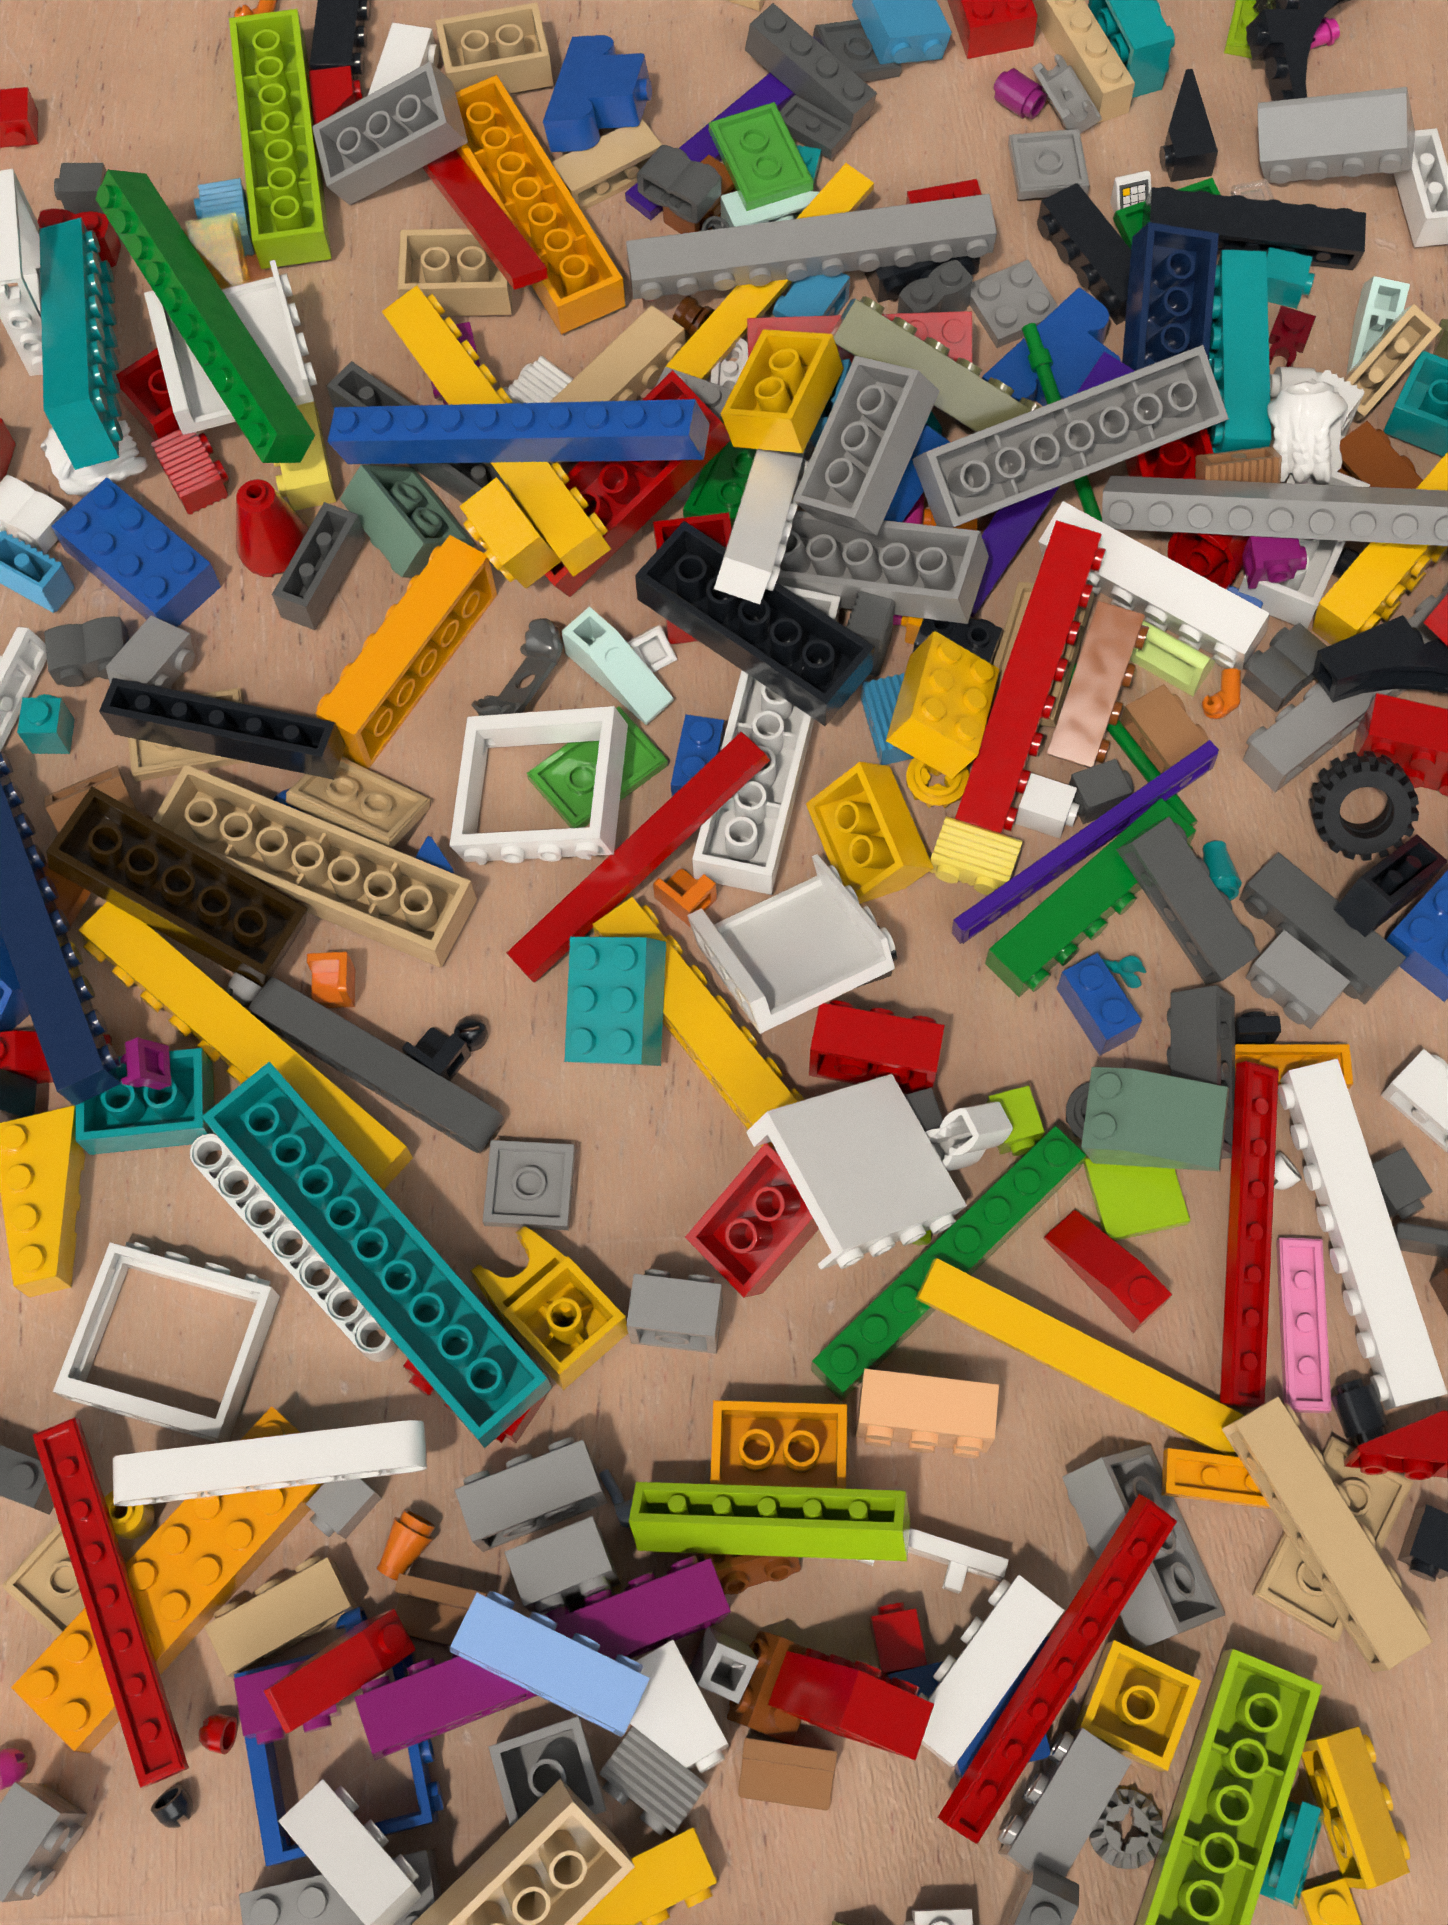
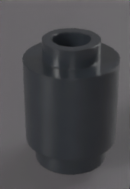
M1360 1378L1336 1386L1339 1395L1332 1397L1331 1401L1346 1439L1351 1438L1355 1448L1358 1445L1387 1434L1385 1426L1389 1425L1373 1384L1364 1386Z

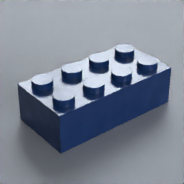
M1148 222L1132 237L1122 363L1137 371L1201 345L1204 346L1209 360L1219 233Z

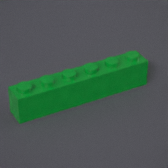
M1160 798L989 948L985 964L1018 997L1022 996L1029 988L1033 992L1037 991L1049 979L1051 974L1048 972L1056 964L1059 963L1061 966H1064L1070 962L1080 949L1077 946L1087 937L1091 941L1097 938L1108 926L1106 920L1115 912L1122 915L1136 901L1137 897L1134 895L1142 888L1116 849L1154 823L1170 817L1174 823H1177L1184 830L1187 836V844L1191 850H1193V847L1190 844L1196 830Z

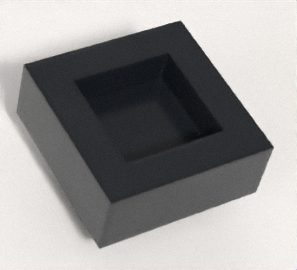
M1255 1011L1245 1013L1235 1021V1044H1274L1281 1033L1280 1016H1266L1264 1012Z

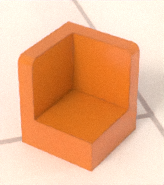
M679 869L666 883L660 878L653 883L655 899L689 927L691 925L688 914L701 908L705 912L717 900L716 883L705 874L696 880L684 869Z
M348 952L308 953L307 964L312 972L311 999L326 1008L355 1007L356 969Z

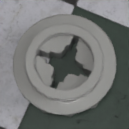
M1118 1789L1115 1790L1091 1831L1089 1840L1095 1852L1106 1863L1121 1869L1139 1868L1155 1858L1163 1842V1819L1151 1800L1134 1790ZM1129 1808H1131L1132 1825L1139 1828V1831L1145 1832V1835L1129 1837L1122 1851L1120 1833L1113 1830L1114 1827L1106 1824L1107 1821H1123L1125 1815L1129 1812Z

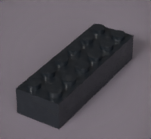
M683 521L635 575L637 600L826 726L873 670L875 646L778 582H776L773 591L765 589L760 604L714 589L726 548Z

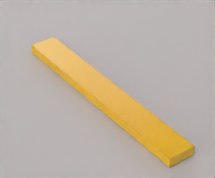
M845 163L796 219L855 211L873 191L874 182ZM786 279L770 281L763 286H754L752 284L736 286L665 367L706 380L719 361L721 363L735 348L738 340L747 334V318H761L793 281Z
M938 1258L933 1260L916 1300L1220 1455L1235 1457L1236 1452L1222 1431V1428L1244 1416L1243 1414Z

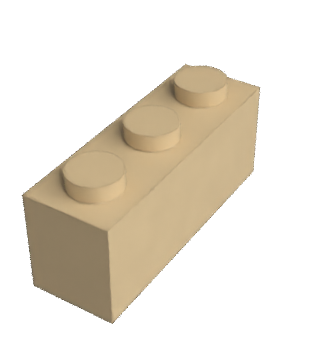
M641 119L640 125L636 127L618 128L600 137L598 144L583 151H572L560 156L551 163L583 212L634 186L637 183V173L662 144L644 120Z
M1415 304L1402 311L1345 376V382L1350 381L1351 385H1357L1358 389L1364 390L1363 398L1353 418V422L1362 419L1368 414L1441 331L1442 328Z
M320 1556L310 1558L295 1568L297 1574L282 1583L279 1578L271 1580L254 1591L255 1598L242 1605L239 1604V1601L232 1602L213 1614L215 1620L204 1627L226 1676L235 1678L234 1674L257 1668L337 1623V1620L343 1613L357 1607L335 1561L328 1557L321 1560Z

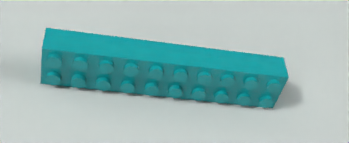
M270 1061L201 1116L484 1448L552 1389L548 1378Z

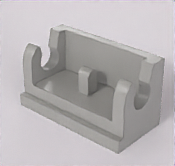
M1056 54L1054 60L1057 65L1052 70L1047 71L1042 63H1038L1032 69L1065 129H1079L1081 134L1101 121L1102 117L1071 65L1067 66L1064 58Z

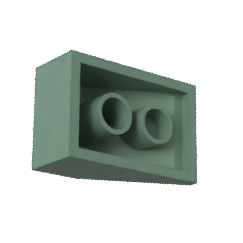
M1092 1067L1081 1148L1095 1164L1220 1172L1229 1088L1138 1069Z

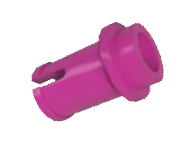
M1325 17L1322 19L1313 36L1310 50L1327 44V46L1333 45L1335 40L1339 38L1340 29L1334 18L1329 19Z

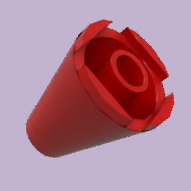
M260 479L250 480L239 488L236 495L237 554L242 564L254 574L262 577H273L272 574L285 572L309 530L308 526L270 483Z
M1175 532L1168 542V558L1227 590L1244 566L1242 554L1249 536Z

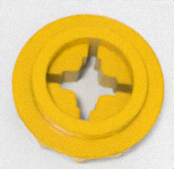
M916 758L911 760L906 772V785L912 792L914 800L919 799L926 803L928 808L933 805L946 808L949 804L960 801L969 778L967 766L952 779L945 776V786L937 783L928 787L931 773L935 776L943 773Z

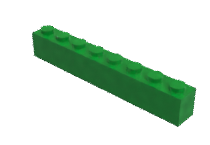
M1054 1126L812 1360L811 1371L842 1402L862 1382L864 1369L875 1370L936 1310L916 1300L933 1260L938 1258L972 1275L1080 1170L1086 1154L1059 1128Z

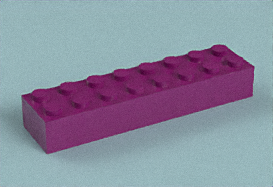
M692 1556L671 1565V1570L666 1572V1576L656 1579L654 1572L629 1581V1586L624 1589L625 1592L613 1596L611 1589H607L584 1599L585 1604L579 1610L569 1613L567 1606L552 1610L543 1616L558 1624L555 1629L556 1632L570 1639L573 1638L575 1633L586 1636L600 1644L598 1653L615 1660L618 1654L632 1659L657 1649L671 1640L677 1641L707 1629L708 1626L717 1625L724 1620L731 1610L711 1558L698 1562L697 1556ZM453 1654L451 1660L436 1665L434 1658L416 1663L407 1668V1677L392 1683L389 1676L372 1680L361 1686L363 1694L354 1697L373 1758L376 1761L538 1695Z

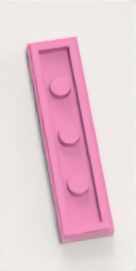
M1279 1238L1276 1241L1283 1401L1294 1412L1328 1414L1332 1410L1322 1239Z

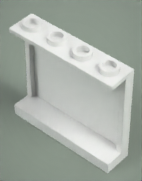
M273 260L270 261L273 277L222 289V291L296 406L314 402L311 386L317 385L311 362L304 363L302 356L309 355L303 332L296 334L294 328L301 325L295 303L288 304L286 297L293 296L287 273L280 275L276 262ZM154 291L145 292L144 295L173 413L182 434L185 435L236 422Z
M818 854L812 856L817 876L714 925L702 908L687 915L698 947L760 1034L895 969L891 956V951L895 950V945L888 930L885 927L881 929L877 927L876 920L869 907L860 906L850 885L844 887L836 868L833 865L827 866Z
M892 1074L767 1111L746 1132L754 1147L769 1142L773 1143L828 1244L831 1253L818 1263L820 1270L836 1264L839 1265L840 1269L847 1268L860 1261L864 1257L863 1254L870 1252L872 1257H877L892 1249L896 1245L895 1242L901 1241L903 1246L909 1245L922 1238L926 1234L925 1231L930 1229L934 1235L941 1233L956 1222L954 1216L967 1206Z

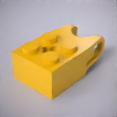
M522 1226L515 1233L518 1235V1241L526 1251L529 1262L520 1274L509 1278L500 1277L479 1264L470 1272L479 1289L507 1330L564 1391L628 1334L626 1316L569 1256H564L537 1233L526 1226ZM562 1320L567 1324L573 1322V1324L567 1327H559L558 1323Z

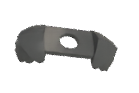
M540 618L529 623L530 630L525 633L526 643L520 648L521 653L526 656L525 660L499 696L487 695L484 699L472 702L471 705L479 716L523 713L532 697L554 666L558 664L562 654L563 637L560 635L558 628L549 619ZM531 674L535 675L531 684L525 688H518L523 678Z

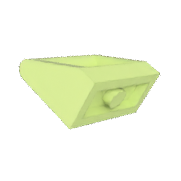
M1144 620L1142 625L1148 626L1149 630L1142 650L1134 648L1130 661L1187 694L1194 696L1213 669L1215 660Z

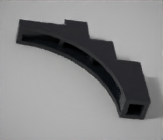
M1276 0V9H1264L1246 27V38L1250 46L1252 61L1264 60L1265 74L1268 78L1272 101L1307 98V59L1313 36L1324 15L1329 10L1351 0Z
M1402 615L1318 650L1313 675L1333 703L1362 693L1390 689H1422L1448 693V646L1440 638L1424 644L1419 630L1411 627Z

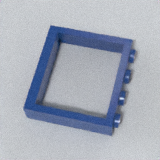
M414 1651L392 1667L395 1681L407 1677V1668L416 1664ZM316 1653L234 1674V1677L237 1678L308 1660ZM245 1737L266 1866H276L306 1858L307 1855L297 1844L291 1845L290 1835L278 1822L286 1814L274 1742L257 1745L256 1737L251 1739ZM431 1739L408 1747L420 1811L374 1823L384 1836L439 1822L437 1811L444 1809V1803L439 1782H431L428 1763L435 1760Z

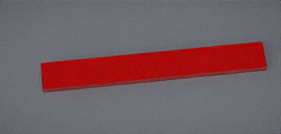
M456 150L422 167L514 290L548 279L545 264Z
M740 732L614 851V855H609L507 951L508 956L535 983L570 950V937H584L593 928V923L608 914L770 761L768 756L743 732Z
M1243 1061L1236 1063L1220 1403L1256 1409L1265 1403L1279 1069Z
M74 1417L33 1434V1439L140 1788H146L189 1769L86 1437L80 1419Z
M1141 1494L1137 1496L937 1818L975 1844L979 1843L1177 1523V1520L1150 1499Z

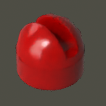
M213 1714L205 1718L203 1726L198 1732L199 1742L202 1746L211 1752L227 1754L233 1747L237 1736L238 1722L236 1717L225 1714Z

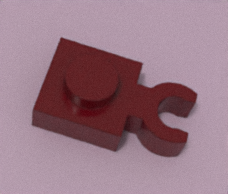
M1285 306L1280 307L1269 336V343L1272 344L1269 349V365L1272 364L1274 357L1282 356L1287 361L1285 367H1293L1297 352L1303 353L1316 316Z

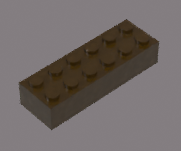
M91 786L46 851L49 869L232 973L236 972L260 987H263L268 979L272 977L305 925L308 909L93 786Z

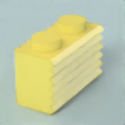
M946 816L932 853L931 863L933 869L930 872L935 873L936 877L944 882L957 883L961 881L962 883H968L970 886H974L977 892L989 895L1011 880L1023 841Z

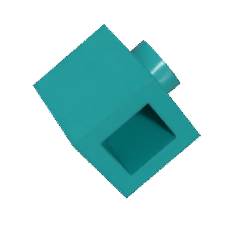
M1270 247L1267 254L1268 302L1297 309L1301 296H1309L1315 274L1309 273L1313 257Z
M48 694L39 695L37 698L22 697L17 733L32 754H70L75 719L62 698Z

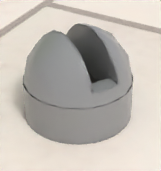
M235 972L229 981L227 993L243 1007H247L252 1003L262 987Z

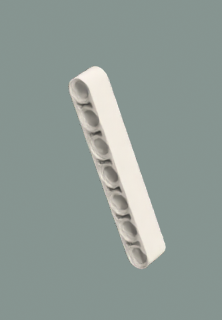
M205 1134L197 1138L191 1146L190 1159L201 1174L366 1358L374 1362H382L391 1358L397 1350V1345L387 1334L380 1346L376 1348L366 1347L367 1336L374 1330L383 1329L359 1301L357 1309L353 1314L346 1317L339 1316L338 1310L340 1305L348 1299L357 1300L355 1296L217 1135ZM222 1151L218 1162L213 1165H205L206 1157L211 1152ZM244 1179L249 1181L248 1187L244 1192L238 1195L231 1194L232 1187L236 1182ZM267 1209H274L276 1213L273 1220L268 1224L259 1225L257 1222L259 1215ZM302 1239V1247L297 1253L293 1255L284 1254L285 1246L289 1241ZM330 1269L329 1279L324 1284L319 1286L311 1285L312 1276L316 1271Z
M419 1420L396 1421L115 1456L113 1458L114 1505L138 1506L422 1471L427 1469L424 1422Z

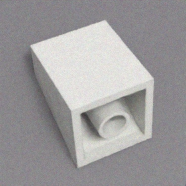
M674 1640L637 1660L636 1662L643 1666L641 1674L650 1679L630 1724L689 1770L697 1766L699 1772L703 1773L725 1760L722 1750L729 1747Z

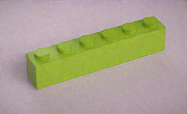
M636 1482L629 1516L630 1527L638 1551L907 1561L910 1515L906 1491Z

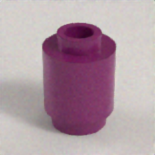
M1015 68L1010 69L1008 72H1002L994 83L995 100L1021 118L1028 117L1029 119H1034L1046 102L1047 94L1042 91V86Z

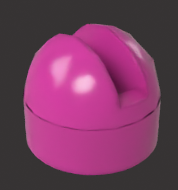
M16 1748L0 1750V1790L11 1787L14 1782H20L27 1774L28 1763L20 1762L25 1755Z

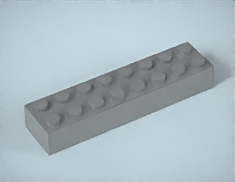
M1201 345L929 450L913 458L912 461L936 526L953 528L1198 432L1229 418L1204 346Z

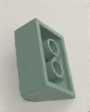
M360 465L340 497L341 502L350 512L358 514L362 528L370 537L371 543L383 553L390 562L392 570L401 577L408 578L414 577L416 574L420 575L428 564L429 557L434 548L438 545L442 546L449 535L472 547L475 545L465 530L412 467Z

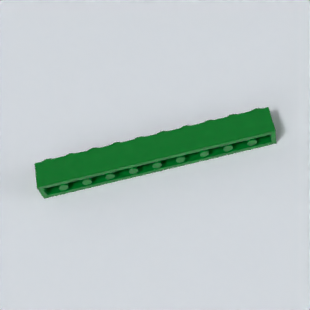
M108 169L102 184L98 188L95 200L261 462L301 463L315 437V433L146 173Z

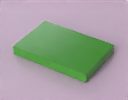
M775 102L709 122V133L746 211L813 190L814 181Z
M618 706L616 709L628 724L620 792L621 801L668 766V760ZM599 741L567 743L527 772L528 780L570 828H584L590 824Z

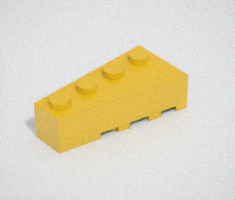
M74 1105L0 1123V1193L13 1286L29 1298L72 1287L77 1238L75 1223L77 1211H80L81 1170H84L85 1162L83 1148L76 1142V1106Z

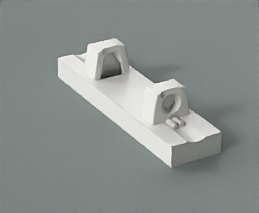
M17 627L3 656H0V751L20 714L22 697L28 698L47 660L46 644L29 628Z
M910 1528L908 1553L948 1565L942 1586L943 1589L959 1594L962 1591L967 1572L998 1582L1004 1578L1009 1559ZM856 1559V1561L873 1566L875 1560Z

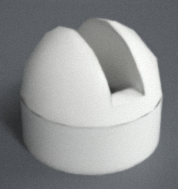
M1280 1152L1275 1156L1274 1177L1277 1181L1274 1182V1189L1286 1190L1299 1182L1302 1177L1296 1167L1283 1153Z

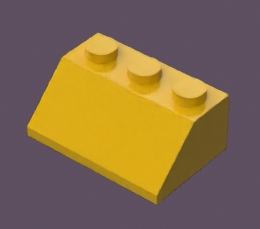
M858 762L805 803L830 865H833L838 871L843 886L850 885L859 904L905 889L933 869L890 766Z
M1359 1726L1306 1740L1301 1761L1316 1805L1322 1809L1325 1815L1323 1826L1340 1876L1346 1878L1348 1887L1369 1890L1410 1873L1406 1860L1410 1859L1409 1847L1400 1830L1395 1831L1389 1811H1393V1802L1386 1785L1383 1782L1379 1783L1372 1763H1376V1753L1368 1735H1362Z

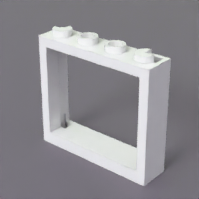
M14 169L0 170V319L29 376L43 375L40 226ZM11 283H18L17 286H8Z
M615 706L467 717L449 846L465 862H477L479 865H484L487 861L497 860L508 863H521L524 859L539 858L544 861L554 862L559 861L561 857L577 856L581 859L591 860V856L614 855L628 724ZM599 741L590 827L477 833L488 748Z
M110 1242L53 1392L66 1400L213 1442H229L280 1296L269 1286L271 1281L260 1279L253 1274H246L245 1279L230 1276L231 1270L214 1263L207 1262L205 1267L201 1268L190 1265L191 1259L174 1252L166 1251L165 1256L161 1257L150 1254L151 1248L141 1243L135 1242L133 1244L126 1242L125 1246ZM128 1268L256 1303L216 1419L86 1382Z

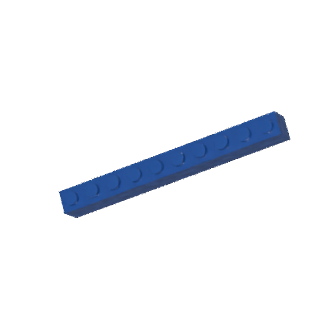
M695 399L335 407L327 442L347 464L704 460L710 424Z

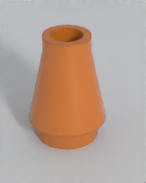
M404 1509L400 1518H394L381 1561L376 1569L385 1576L397 1581L399 1573L404 1574L432 1542L433 1537L430 1535L435 1526L420 1515Z

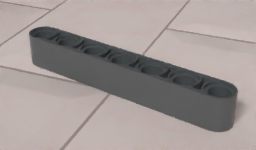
M270 977L247 1008L252 1015L270 1030L477 1154H481L504 1120L503 1116L493 1107L277 978Z

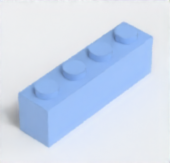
M489 1591L487 1597L476 1593L450 1646L451 1653L620 1737L625 1734L650 1679L641 1674L643 1669L641 1664L620 1654L617 1655L615 1660L598 1653L600 1644L578 1633H575L573 1638L570 1639L555 1631L558 1624L553 1620L536 1612H532L528 1618L512 1610L515 1603L499 1593Z

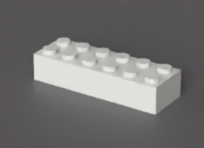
M1063 501L1038 541L1042 558L1044 557L1056 520L1101 533L1099 547L1106 549L1099 572L1091 570L1087 584L1093 585L1094 596H1098L1100 592L1113 599L1111 601L1112 605L1144 614L1146 622L1164 632L1167 629L1180 636L1178 640L1196 650L1202 648L1213 654L1212 659L1225 669L1236 667L1243 671L1245 663L1253 655L1267 632L1270 613Z

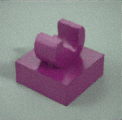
M139 1037L125 1042L126 1053L120 1058V1063L127 1065L128 1076L121 1079L122 1084L133 1087L145 1086L157 1090L171 1085L168 1045Z

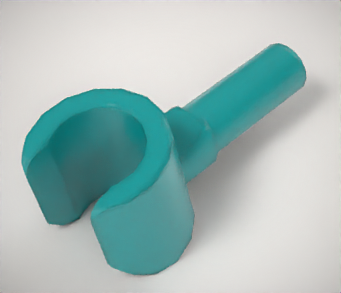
M1127 956L1120 962L1102 959L1109 971L1120 974L1128 987L1138 988L1142 985L1139 977L1133 973H1146L1147 971L1137 957Z

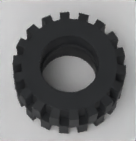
M1356 751L1347 753L1348 759L1340 761L1339 757L1330 761L1333 767L1329 770L1323 768L1318 774L1320 781L1318 783L1313 782L1311 788L1313 798L1309 799L1310 809L1319 836L1323 842H1328L1331 850L1335 853L1343 851L1345 858L1354 860L1355 855H1360L1363 861L1372 860L1373 853H1379L1380 858L1388 856L1387 849L1394 846L1398 849L1404 844L1401 838L1404 835L1411 837L1415 830L1412 822L1418 821L1419 811L1416 805L1419 804L1414 786L1403 768L1398 763L1394 764L1390 757L1383 754L1379 758L1376 757L1373 751H1364V756H1358ZM1362 787H1374L1386 793L1387 804L1385 809L1373 821L1355 824L1341 817V804L1352 791Z

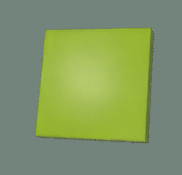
M1089 1158L1084 1160V1169L1102 1231L1114 1241L1189 1224L1190 1218L1175 1169L1095 1164Z

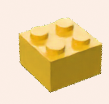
M497 477L459 506L468 518L463 522V525L472 537L481 543L486 550L484 553L498 571L502 572L510 583L516 579L527 589L561 562L521 504Z
M1113 1640L1105 1645L1073 1730L1084 1728L1120 1754L1155 1771H1168L1201 1680Z

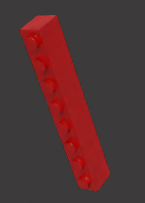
M1056 520L982 737L978 756L974 760L957 810L956 820L1003 834L1004 830L1011 832L1018 813V809L1012 807L1016 792L1024 794L1031 771L1024 769L1029 755L1036 757L1044 734L1038 733L1037 730L1041 718L1049 720L1056 700L1055 696L1049 695L1053 682H1062L1069 661L1062 658L1066 644L1074 646L1081 622L1074 621L1078 608H1087L1093 590V585L1087 584L1091 570L1099 572L1106 549L1099 547L1101 533Z

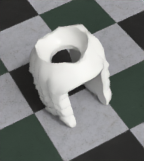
M1308 381L1292 386L1287 385L1276 399L1268 404V416L1270 422L1275 427L1273 432L1275 438L1273 448L1282 456L1281 482H1285L1290 473L1293 474L1294 481L1299 483L1305 482L1311 474H1313L1317 481L1324 480L1329 482L1332 470L1337 472L1341 469L1343 462L1340 451L1341 417L1348 410V404L1340 396L1337 387L1325 382L1312 383Z
M126 420L118 421L123 434V440L119 441V458L77 470L74 469L53 427L49 429L48 437L40 447L51 464L52 473L58 479L60 488L67 495L85 497L106 477L116 483L129 476L141 474L148 467L146 458L134 457L139 454V451L136 447L137 443L133 441V437L128 435L131 430Z

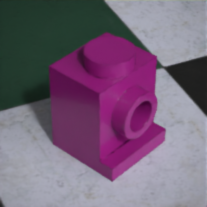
M1249 536L1242 554L1248 589H1256L1259 581L1281 583L1288 579H1294L1297 570H1305L1307 565L1306 548L1300 546L1298 538Z

